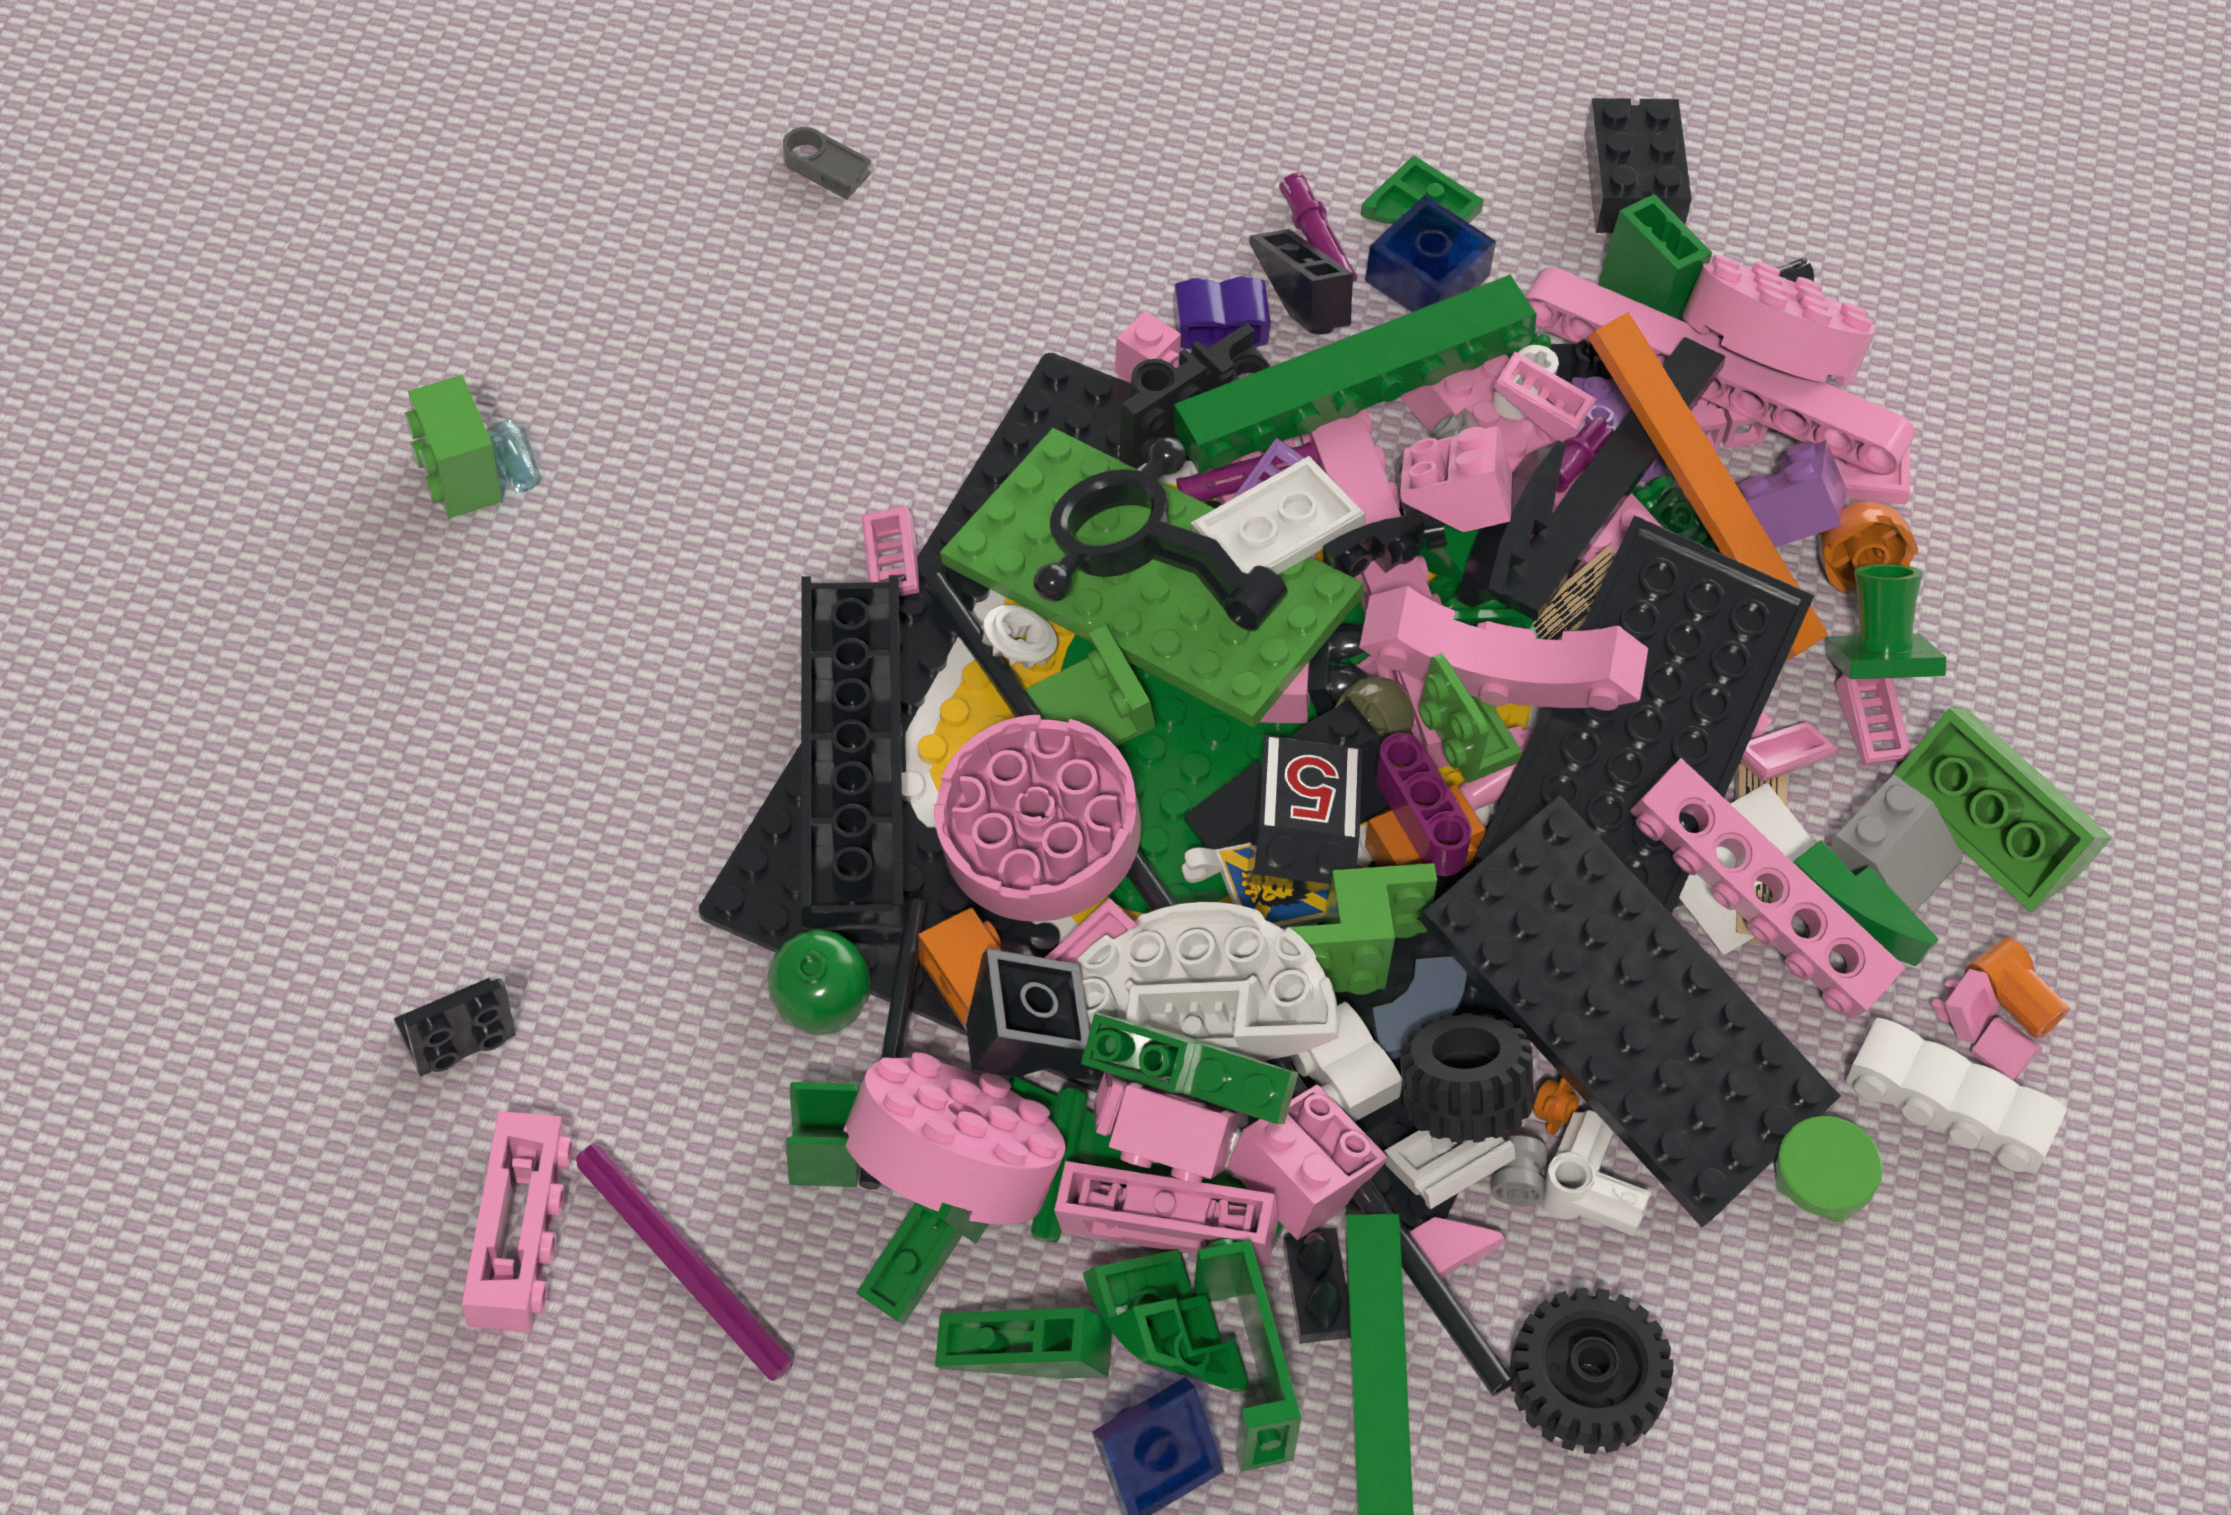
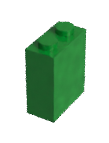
M1654 194L1620 210L1598 285L1687 323L1683 319V311L1703 263L1710 262L1713 252Z

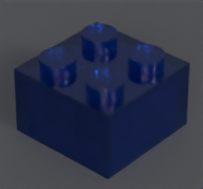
M1424 195L1369 246L1365 282L1409 311L1414 312L1479 287L1490 276L1496 240Z

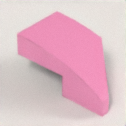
M1437 1217L1430 1219L1410 1232L1442 1279L1465 1263L1472 1267L1507 1243L1499 1231Z

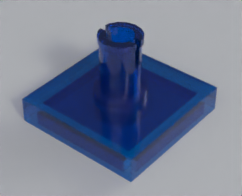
M1185 1377L1135 1407L1122 1409L1114 1419L1092 1431L1121 1515H1152L1224 1472L1196 1386Z

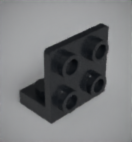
M490 978L484 979L394 1018L396 1029L420 1077L432 1071H445L453 1067L462 1058L481 1050H494L504 1044L507 1039L516 1036L507 990L501 978L493 981Z

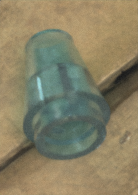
M505 420L493 425L487 430V433L493 444L496 466L510 483L514 485L516 491L525 492L533 489L541 482L542 478L538 472L539 470L526 429L518 426L514 420Z

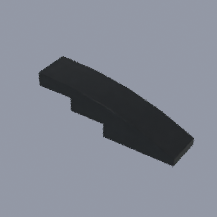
M1558 440L1528 453L1512 472L1511 521L1480 528L1468 557L1457 598L1458 601L1473 608L1503 596L1508 569L1526 562L1531 535L1550 526L1566 444Z

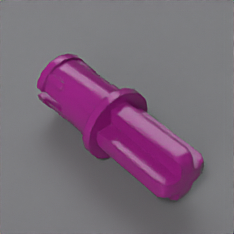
M1598 416L1594 420H1589L1575 437H1569L1563 442L1566 445L1556 492L1561 493L1567 490L1573 480L1588 467L1595 455L1612 435L1613 427L1607 424L1606 418Z

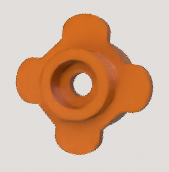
M1564 1077L1560 1083L1549 1079L1542 1085L1537 1094L1534 1104V1115L1536 1118L1548 1122L1547 1133L1555 1135L1559 1131L1561 1123L1569 1124L1573 1112H1577L1579 1097L1573 1094L1572 1086Z

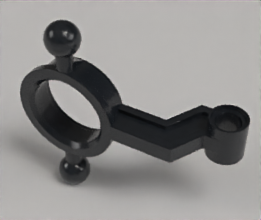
M1161 437L1151 444L1148 451L1149 462L1141 471L1120 469L1090 476L1071 487L1058 500L1051 513L1050 530L1056 545L1065 555L1058 563H1049L1039 568L1033 581L1034 589L1041 599L1048 602H1058L1066 598L1072 589V575L1077 570L1092 576L1112 577L1137 570L1153 559L1194 573L1222 606L1228 617L1236 625L1247 631H1257L1285 599L1288 590L1283 580L1269 568L1254 566L1248 574L1244 573L1217 540L1168 523L1169 501L1165 489L1158 479L1162 475L1178 472L1186 460L1184 446L1173 437ZM1136 505L1151 509L1150 516L1144 526L1135 534L1122 541L1103 546H1091L1074 539L1076 533L1085 522L1110 508Z

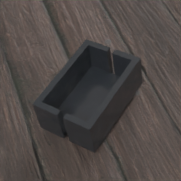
M1592 98L1584 135L1595 233H1613L1620 210L1654 194L1686 225L1692 196L1679 99H1639L1638 105H1632L1631 98Z

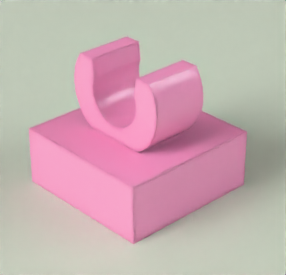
M1969 969L1961 981H1946L1944 986L1949 997L1947 1001L1934 999L1931 1004L1939 1020L1952 1023L1957 1039L1976 1043L1999 1010V1005L1987 973Z

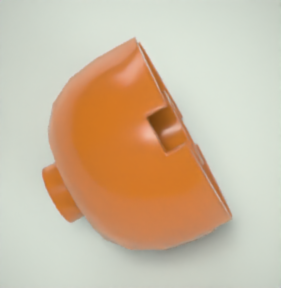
M1874 501L1855 502L1842 507L1840 512L1841 524L1834 529L1822 532L1820 537V559L1829 582L1840 592L1849 595L1848 589L1857 588L1854 573L1856 568L1873 564L1910 566L1914 554L1917 556L1918 553L1913 533L1904 517L1892 507Z

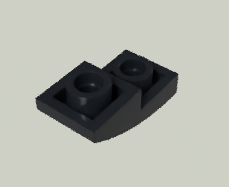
M1418 515L1400 516L1354 529L1323 545V562L1334 570L1337 569L1351 577L1358 576L1364 572L1372 561H1375L1387 573L1399 564L1411 562L1424 548L1423 520Z

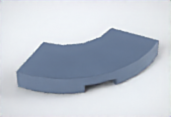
M1452 956L1416 959L1413 981L1408 990L1392 1003L1373 1007L1371 1019L1375 1042L1391 1060L1401 1057L1402 1044L1408 1042L1407 1036L1413 1030L1421 1029V1024L1429 1020H1440V1016L1456 1015L1462 1001L1467 972Z

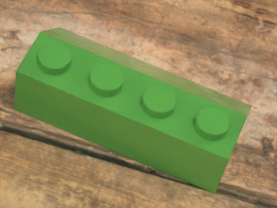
M1948 708L1893 773L1934 802L1957 846L2029 912L2037 910L2077 878L2112 839L2105 830L1969 709Z

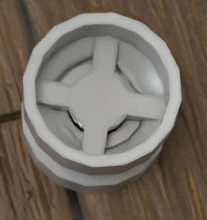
M1521 1135L1504 1137L1503 1139L1506 1142L1510 1140L1514 1144L1516 1159L1499 1168V1171L1494 1174L1491 1192L1493 1197L1502 1203L1513 1206L1538 1204L1544 1197L1545 1180L1540 1175V1171L1546 1167L1548 1148L1543 1142L1532 1137Z

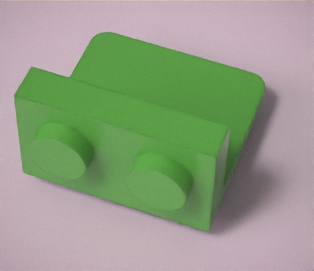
M1440 653L1431 657L1428 673L1425 677L1422 699L1419 703V713L1425 726L1429 730L1434 729L1443 743V751L1450 766L1454 769L1458 768L1467 783H1471L1519 763L1522 750L1494 706L1482 702L1479 697L1469 695L1444 654Z

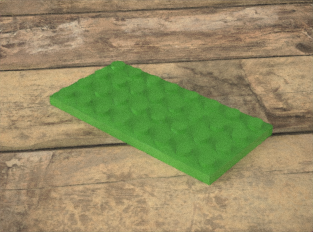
M1052 428L941 550L942 564L1090 641L1089 632L1106 624L1128 662L1255 728L1364 596V583L1337 569L1334 570L1331 566L1310 556L1278 574L1285 583L1288 594L1257 631H1247L1236 625L1194 573L1153 559L1137 570L1112 577L1092 576L1077 570L1072 575V589L1066 598L1058 602L1045 601L1037 595L1033 581L1039 568L1049 563H1058L1065 555L1056 545L1050 530L1051 513L1058 500L1071 487L1090 476L1111 470H1137ZM1159 481L1165 489L1169 501L1167 517L1169 524L1192 531L1191 522L1215 509ZM1136 505L1110 508L1085 522L1076 533L1074 539L1091 546H1103L1122 541L1135 534L1144 526L1150 516L1151 509Z

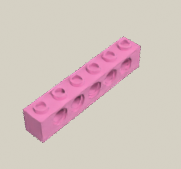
M1682 758L1668 769L1630 810L1637 817L1636 824L1645 835L1655 841L1660 839L1674 852L1673 859L1679 867L1690 875L1695 876L1697 874L1711 887L1710 893L1713 898L1728 910L1735 909L1749 922L1747 927L1751 934L1763 944H1772L1786 957L1785 964L1799 978L1803 980L1810 979L1823 992L1822 998L1825 1003L1836 1013L1843 1016L1847 1014L1853 1019L1866 1012L1905 969L1892 954ZM1680 812H1686L1695 817L1699 826L1698 833H1690L1681 826L1679 821ZM1717 847H1725L1733 853L1736 860L1735 868H1727L1719 862L1716 855ZM1755 881L1763 882L1771 889L1773 895L1772 903H1765L1757 898L1754 892ZM1793 916L1801 917L1807 922L1810 929L1809 938H1802L1794 932L1791 925ZM1830 951H1836L1845 958L1847 963L1845 974L1835 971L1830 965Z

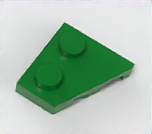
M1413 155L1362 203L1360 215L1366 219L1456 236L1482 212L1484 199Z

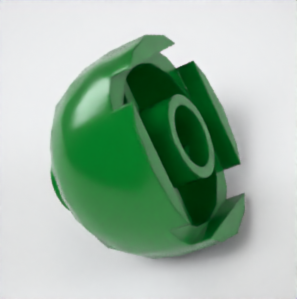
M821 929L800 932L785 941L773 955L767 973L769 998L781 1019L797 1029L816 1036L836 1033L854 1023L861 1014L860 1009L865 1004L866 998H869L871 991L869 968L858 948L838 933Z

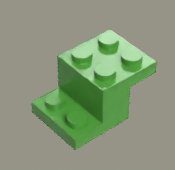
M1430 863L1332 871L1324 921L1325 925L1290 928L1300 935L1312 948L1316 955V960L1323 969L1326 978H1329L1334 992L1350 991L1353 994L1362 995L1374 992L1377 989H1385L1395 937L1407 938L1417 933L1427 932V929L1417 918L1433 903L1437 884L1435 865Z

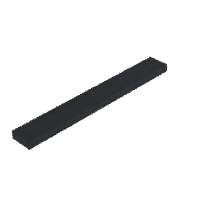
M1684 337L1664 363L1663 368L1690 411H1692L1724 367L1726 356ZM1632 408L1553 512L1549 528L1539 531L1530 543L1526 562L1513 566L1509 571L1504 594L1496 598V601L1537 621L1659 456V451Z

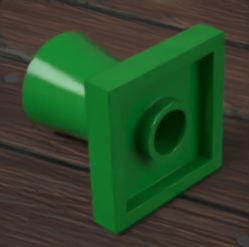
M1873 564L1856 568L1854 573L1858 593L1859 635L1826 637L1825 655L1850 680L1946 676L1947 657L1920 633H1913L1917 597L1923 571L1915 567L1897 564Z

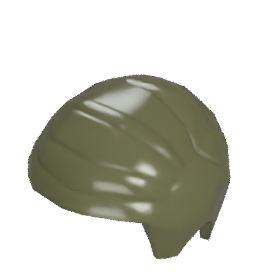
M1372 676L1359 679L1342 693L1335 706L1336 708L1350 700L1378 733L1382 743L1385 738L1392 734H1410L1414 723V707L1410 696L1399 683L1389 678Z

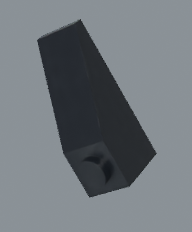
M1290 229L1250 235L1249 244L1290 317L1304 326L1309 332L1315 334H1327L1332 332L1335 327L1351 325L1353 273Z

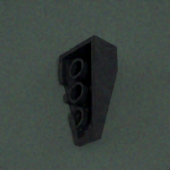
M1350 700L1310 721L1289 737L1290 739L1363 748L1360 824L1390 809L1375 780L1382 742L1378 733ZM1260 759L1184 815V822L1205 848L1216 850L1251 843Z

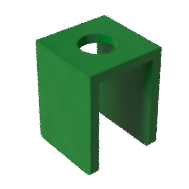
M790 1083L792 1136L786 1138L789 1185L857 1187L859 1164L845 1146L849 1135L843 1130L859 1092V1085L851 1083Z

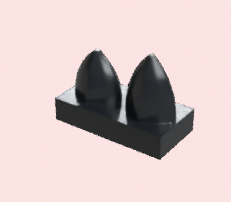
M1341 623L1309 661L1308 693L1318 717L1334 709L1342 693L1359 679L1371 677L1359 667L1340 663V660L1352 658L1365 652L1359 648L1363 626Z
M1312 1232L1299 1240H1296L1294 1237L1284 1238L1283 1251L1299 1344L1350 1338L1348 1293L1337 1232L1324 1234Z

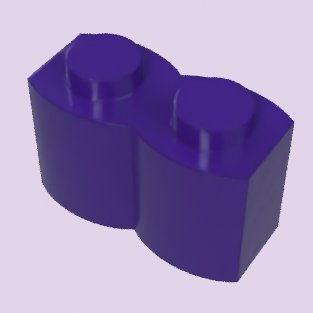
M1239 276L1222 282L1191 278L1175 284L1172 305L1175 328L1181 334L1180 348L1192 350V344L1198 340L1207 349L1247 323L1255 330L1254 346L1259 347L1268 344L1271 321L1265 281Z

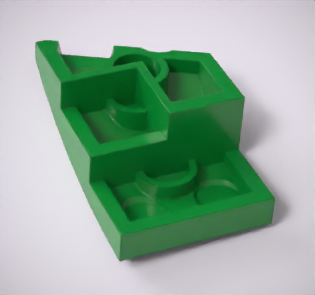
M1178 1249L1101 1265L1082 1273L1088 1291L1106 1325L1119 1342L1141 1362L1237 1393L1249 1389L1235 1341L1221 1343L1207 1295L1193 1297Z

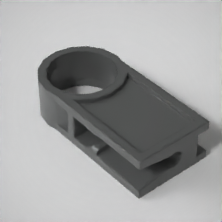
M799 127L788 132L783 139V159L788 169L846 200L871 175V171L866 169L871 163V159L826 136L817 129ZM801 145H810L819 150L811 156H798L791 152L795 147Z

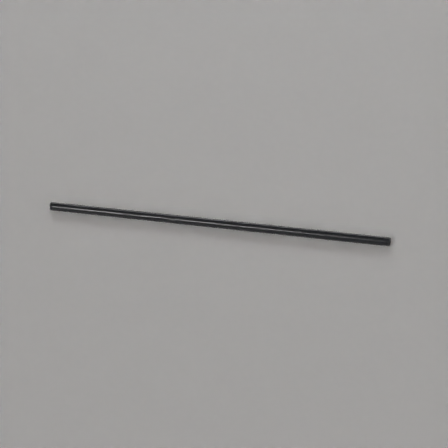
M936 573L930 576L924 583L925 590L1015 718L1040 715L1041 720H1047L1002 656H993V646L982 642L984 631L943 573ZM1138 849L1133 864L1126 876L1151 911L1178 905ZM1286 1057L1263 1061L1296 1072ZM1299 1075L1292 1099L1308 1090ZM1372 1179L1361 1185L1353 1195V1199L1365 1215L1396 1214ZM1399 1218L1402 1269L1490 1394L1495 1396L1502 1393L1511 1386L1514 1379Z

